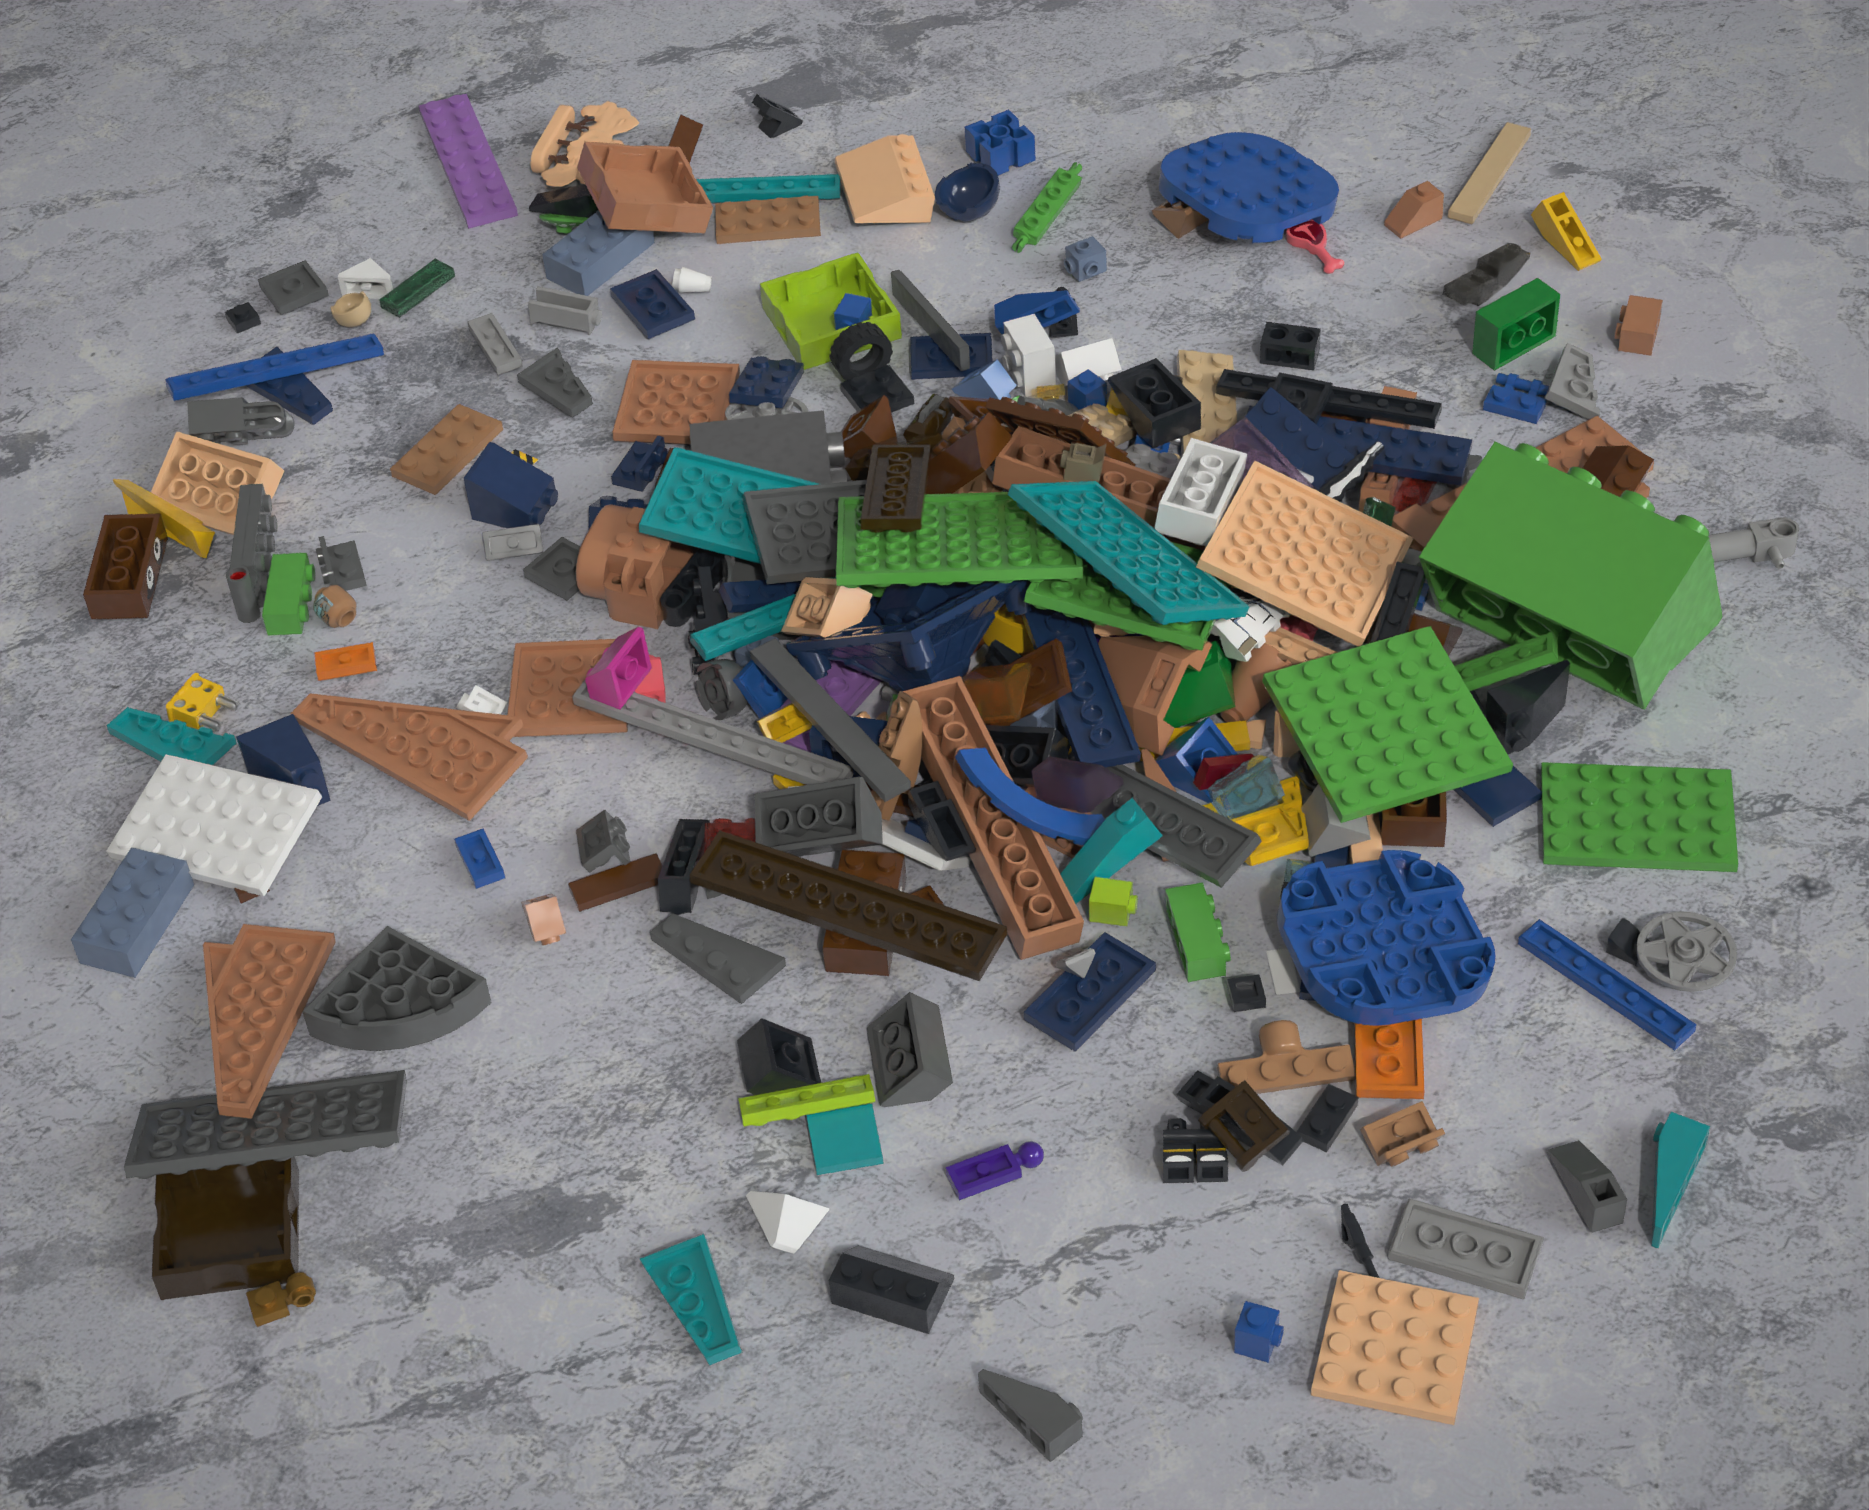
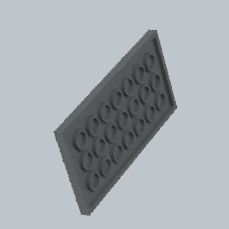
M405 1070L266 1088L252 1119L219 1115L217 1095L142 1104L124 1164L126 1178L148 1179L156 1174L172 1173L180 1175L190 1170L202 1168L217 1170L225 1165L240 1164L248 1166L263 1160L285 1161L294 1156L307 1155L317 1157L332 1151L353 1152L363 1147H389L394 1143H399L407 1085Z

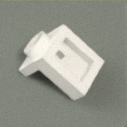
M475 685L470 695L463 694L456 709L501 714L507 702Z

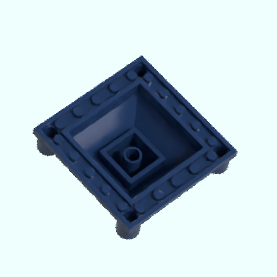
M1014 580L1011 583L984 581L980 584L953 582L949 585H939L949 595L943 605L911 622L886 625L884 620L875 612L881 598L874 597L870 600V610L862 619V622L826 638L800 636L787 643L786 646L788 652L792 656H797L799 664L815 680L828 675L827 671L832 667L830 660L843 661L844 665L888 682L898 693L958 676L965 682L971 662L970 656L995 619L994 613L1004 604L1006 610L1014 612V615L1025 614L1032 610V604L1024 602L1030 581Z

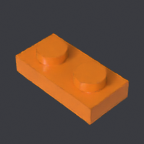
M373 642L314 652L318 681L377 671Z

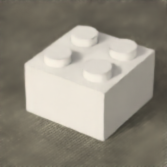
M1035 314L1004 322V334L1001 335V342L1005 349V355L1002 356V362L1005 370L1011 372L1012 380L1017 385L1016 388H1020L1026 397L1056 389L1054 345Z

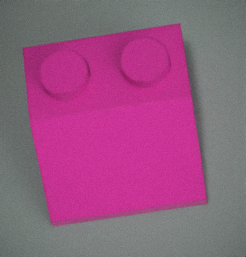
M636 627L617 637L611 646L604 650L601 659L594 668L588 671L585 682L590 699L621 710L650 672L652 666L643 628Z

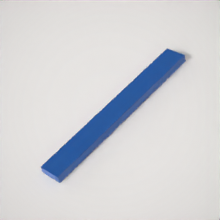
M373 333L169 377L165 381L171 397L176 401L384 355V351L380 341Z

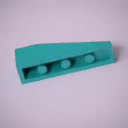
M1133 797L1105 819L1061 872L1060 875L1075 904L1091 893L1095 877L1109 879L1163 836Z
M1670 1112L1665 1124L1659 1122L1653 1137V1141L1658 1143L1655 1155L1651 1245L1655 1248H1659L1705 1151L1710 1131L1709 1125L1674 1112Z

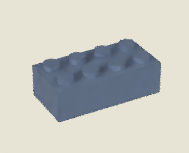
M597 211L542 254L546 279L576 294L589 296L655 243L653 231L608 229L600 211Z
M131 847L71 938L79 963L136 978L194 887L187 861Z

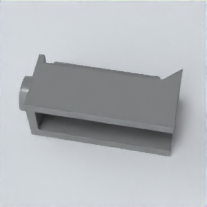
M537 286V301L529 300L528 302L531 325L541 322L586 331L588 335H591L595 326L600 324L602 318V311L598 307V298Z

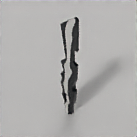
M1376 441L1368 450L1358 454L1345 465L1343 472L1334 476L1318 491L1342 502L1345 492L1355 489V485L1364 480L1365 473L1373 469L1374 460L1384 450L1382 443Z

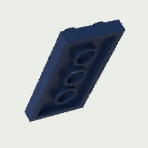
M1272 387L1269 388L1234 429V432L1257 452L1266 454L1313 476L1314 481L1309 485L1311 487L1322 488L1334 476L1343 472L1345 465L1355 458V456Z
M1106 932L1089 947L1094 949L1096 954L1085 978L1064 971L1023 1012L1026 1022L1074 1052L1156 971L1155 961Z

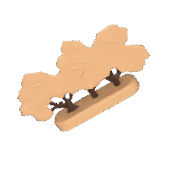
M606 101L602 105H587L583 107L581 115L585 119L574 123V108L569 105H559L533 149L531 170L534 173H542L541 176L547 181L545 184L549 186L563 187L574 180H579L581 184H585L577 169L584 142L619 143L624 145L621 140H613L612 136L628 132L640 122L631 116V112L626 108L617 107L616 103ZM596 121V124L592 126L581 127V125H586L585 122ZM571 129H578L581 136L579 139L566 141ZM567 145L568 153L557 155L561 146ZM554 160L556 165L553 168L549 169ZM561 161H568V164H563Z

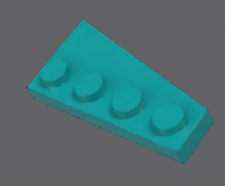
M129 707L106 725L109 734L160 762L167 754L214 765L237 744L235 736L232 734L217 735L209 728L200 727L198 730L187 727L186 722L174 720V722L164 721L159 715Z
M704 1234L640 1258L643 1267L709 1365L743 1353L711 1250Z

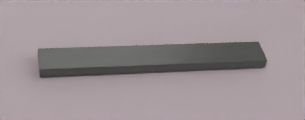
M776 638L750 651V657L755 664L854 770L864 778L884 802L911 788V781Z

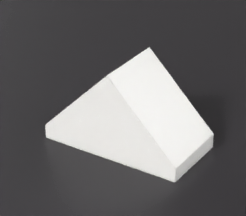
M371 258L338 275L342 296L363 291L370 299H394L395 295L390 275Z

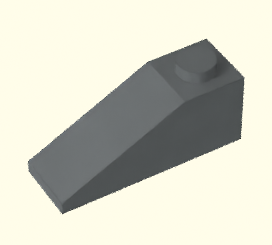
M985 1369L978 1372L979 1392L1049 1462L1053 1461L1083 1437V1416L1073 1403L1069 1402L1067 1404L1056 1393Z

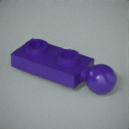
M1028 1141L1018 1148L1017 1153L1013 1154L1007 1144L945 1167L946 1176L960 1201L1021 1178L1022 1171L1020 1166L1022 1165L1026 1168L1038 1167L1044 1159V1151L1038 1143Z

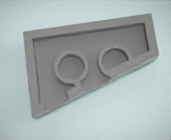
M1567 343L1562 351L1545 399L1553 402L1555 405L1562 406L1589 420L1595 416H1600V410L1596 407L1598 394L1597 390H1594L1593 385L1595 379L1593 355Z

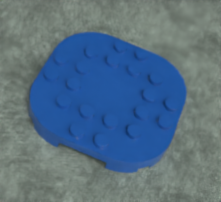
M1231 132L1211 136L1170 152L1162 161L1158 187L1162 196L1171 204L1183 201L1209 219L1208 229L1212 232L1233 240H1237L1238 237L1252 239V243L1280 240L1283 238L1285 229L1311 219L1318 224L1325 223L1335 212L1339 193V186L1335 178L1328 171L1314 163L1312 159L1306 158L1297 152L1295 148L1276 139L1246 132Z
M1385 850L1381 851L1379 860L1326 868L1323 861L1304 866L1291 876L1290 882L1283 889L1277 911L1278 929L1306 989L1318 1004L1344 1020L1363 1025L1382 1026L1459 1012L1472 1006L1482 997L1494 969L1495 948L1491 937L1483 938L1462 898L1465 888L1448 868L1439 862L1435 867L1428 861L1420 860L1421 854L1415 852Z

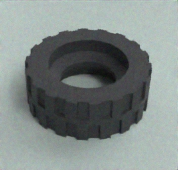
M859 322L856 325L849 326L848 329L843 330L835 338L834 344L830 348L831 354H829L832 365L844 380H849L889 364L890 357L893 354V346L878 325L871 322ZM872 344V348L863 358L853 362L850 361L856 350L864 345Z

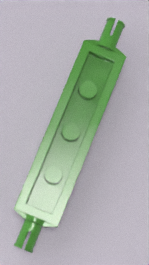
M1074 162L1067 171L1060 167L1057 169L1014 227L1013 236L1017 240L1013 243L1012 249L1015 252L1016 250L1017 253L1022 252L1026 244H1038L1081 185L1082 177L1078 176L1079 172L1082 171L1081 164L1077 165V162Z

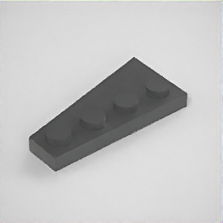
M673 913L650 931L653 942L740 1004L744 1003L786 966L785 957Z

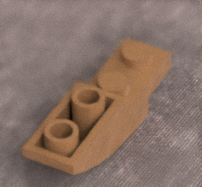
M900 691L897 699L892 703L891 715L887 726L881 732L879 748L911 781L910 789H913L921 760L922 720L918 701L906 692ZM872 790L871 794L882 813V819L890 821L899 795L884 802ZM907 790V791H905V792H903V793L909 795V790Z

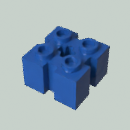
M1009 109L991 116V121L987 123L980 120L964 127L966 152L976 162L991 166L998 176L1008 172L1011 165L1022 167L1025 164L1036 161L1035 135L1025 125L1019 127V119Z

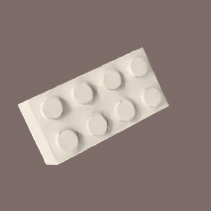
M1191 438L1159 503L1155 530L1168 537H1175L1193 542L1196 545L1207 546L1242 483L1247 454Z

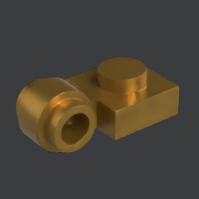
M299 1272L287 1279L286 1289L282 1290L280 1282L276 1281L246 1292L256 1326L259 1327L289 1316L288 1305L290 1304L296 1307L310 1305L314 1301L316 1294L312 1278L305 1273Z

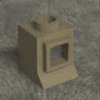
M1071 443L1069 451L1063 450L1060 467L1065 468L1064 480L1073 482L1096 481L1099 483L1107 443L1098 448L1085 444Z

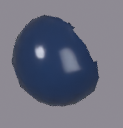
M971 162L966 167L955 170L947 177L943 176L936 186L934 194L936 203L946 215L955 220L969 222L980 219L993 209L1000 193L999 178L997 172L991 166Z

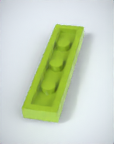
M866 1074L738 1098L743 1126L745 1127L750 1125L762 1126L771 1121L782 1119L794 1120L803 1115L866 1105L867 1103L875 1102V1095L870 1075Z

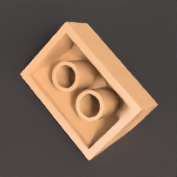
M805 577L800 584L781 632L791 635L826 638L862 622V619L870 610V600L873 594L859 587L847 588L845 586H837L836 579Z

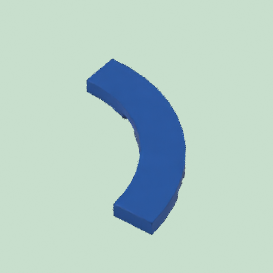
M986 748L962 749L955 756L972 784L976 788L980 786L992 798L990 802L1015 821L1038 833L1054 839L1059 836L1073 840L1074 844L1085 845L1105 821L1102 814L1070 812L1033 797L1003 773Z

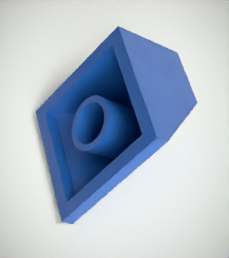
M1207 717L1171 742L1166 747L1163 755H1159L1155 761L1172 786L1207 803H1212L1224 788L1199 790L1194 785L1193 781L1203 758L1238 755V753L1210 717Z

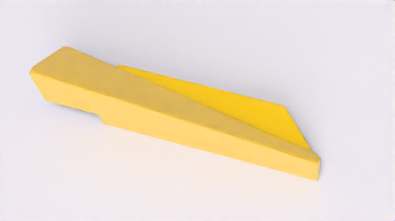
M113 479V483L122 491L128 514L161 513L168 537L189 547L201 558H207L215 532L203 526V521L129 480Z

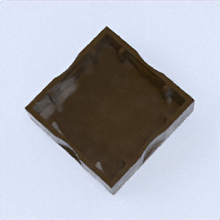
M295 1156L285 1161L263 1160L248 1166L233 1164L225 1165L217 1170L195 1169L180 1175L172 1173L156 1174L155 1206L157 1210V1227L153 1236L152 1279L161 1300L263 1287L279 1281L280 1284H286L287 1279L291 1275L298 1273L299 1169Z

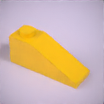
M1564 192L1544 199L1539 203L1531 214L1542 236L1574 268L1579 271L1602 260Z

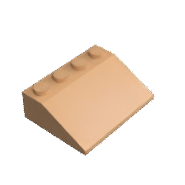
M888 135L835 157L836 168L854 223L931 222L935 196L913 135Z
M176 431L151 493L203 521V526L234 535L240 485L263 483L266 495H270L272 499L284 470L269 458Z

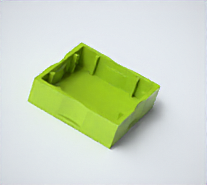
M858 252L825 262L809 270L794 272L760 283L763 310L796 362L804 363V370L831 362L829 354H831L830 348L834 344L833 341L843 330L848 329V327L836 330L834 312L846 293L871 298L872 316L869 317V320L862 323L871 322L878 325L890 342L902 338L899 311L886 292L877 285L873 273ZM872 344L860 347L854 354L871 349Z

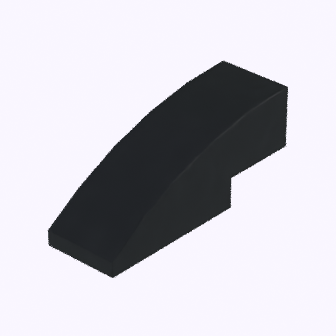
M938 781L909 790L908 805L931 845L946 862L976 852V848L952 799L947 800Z

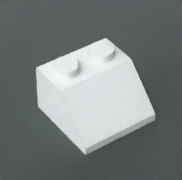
M1113 338L1056 354L1055 374L1062 386H1068L1067 381L1087 369L1104 381H1107L1108 377L1114 375L1113 373L1120 371L1121 366Z

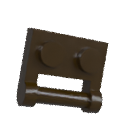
M1245 1080L1204 1112L1198 1120L1204 1129H1210L1237 1160L1235 1164L1242 1172L1249 1170L1259 1158L1290 1134L1289 1129ZM1225 1113L1230 1116L1254 1144L1247 1151L1219 1120Z

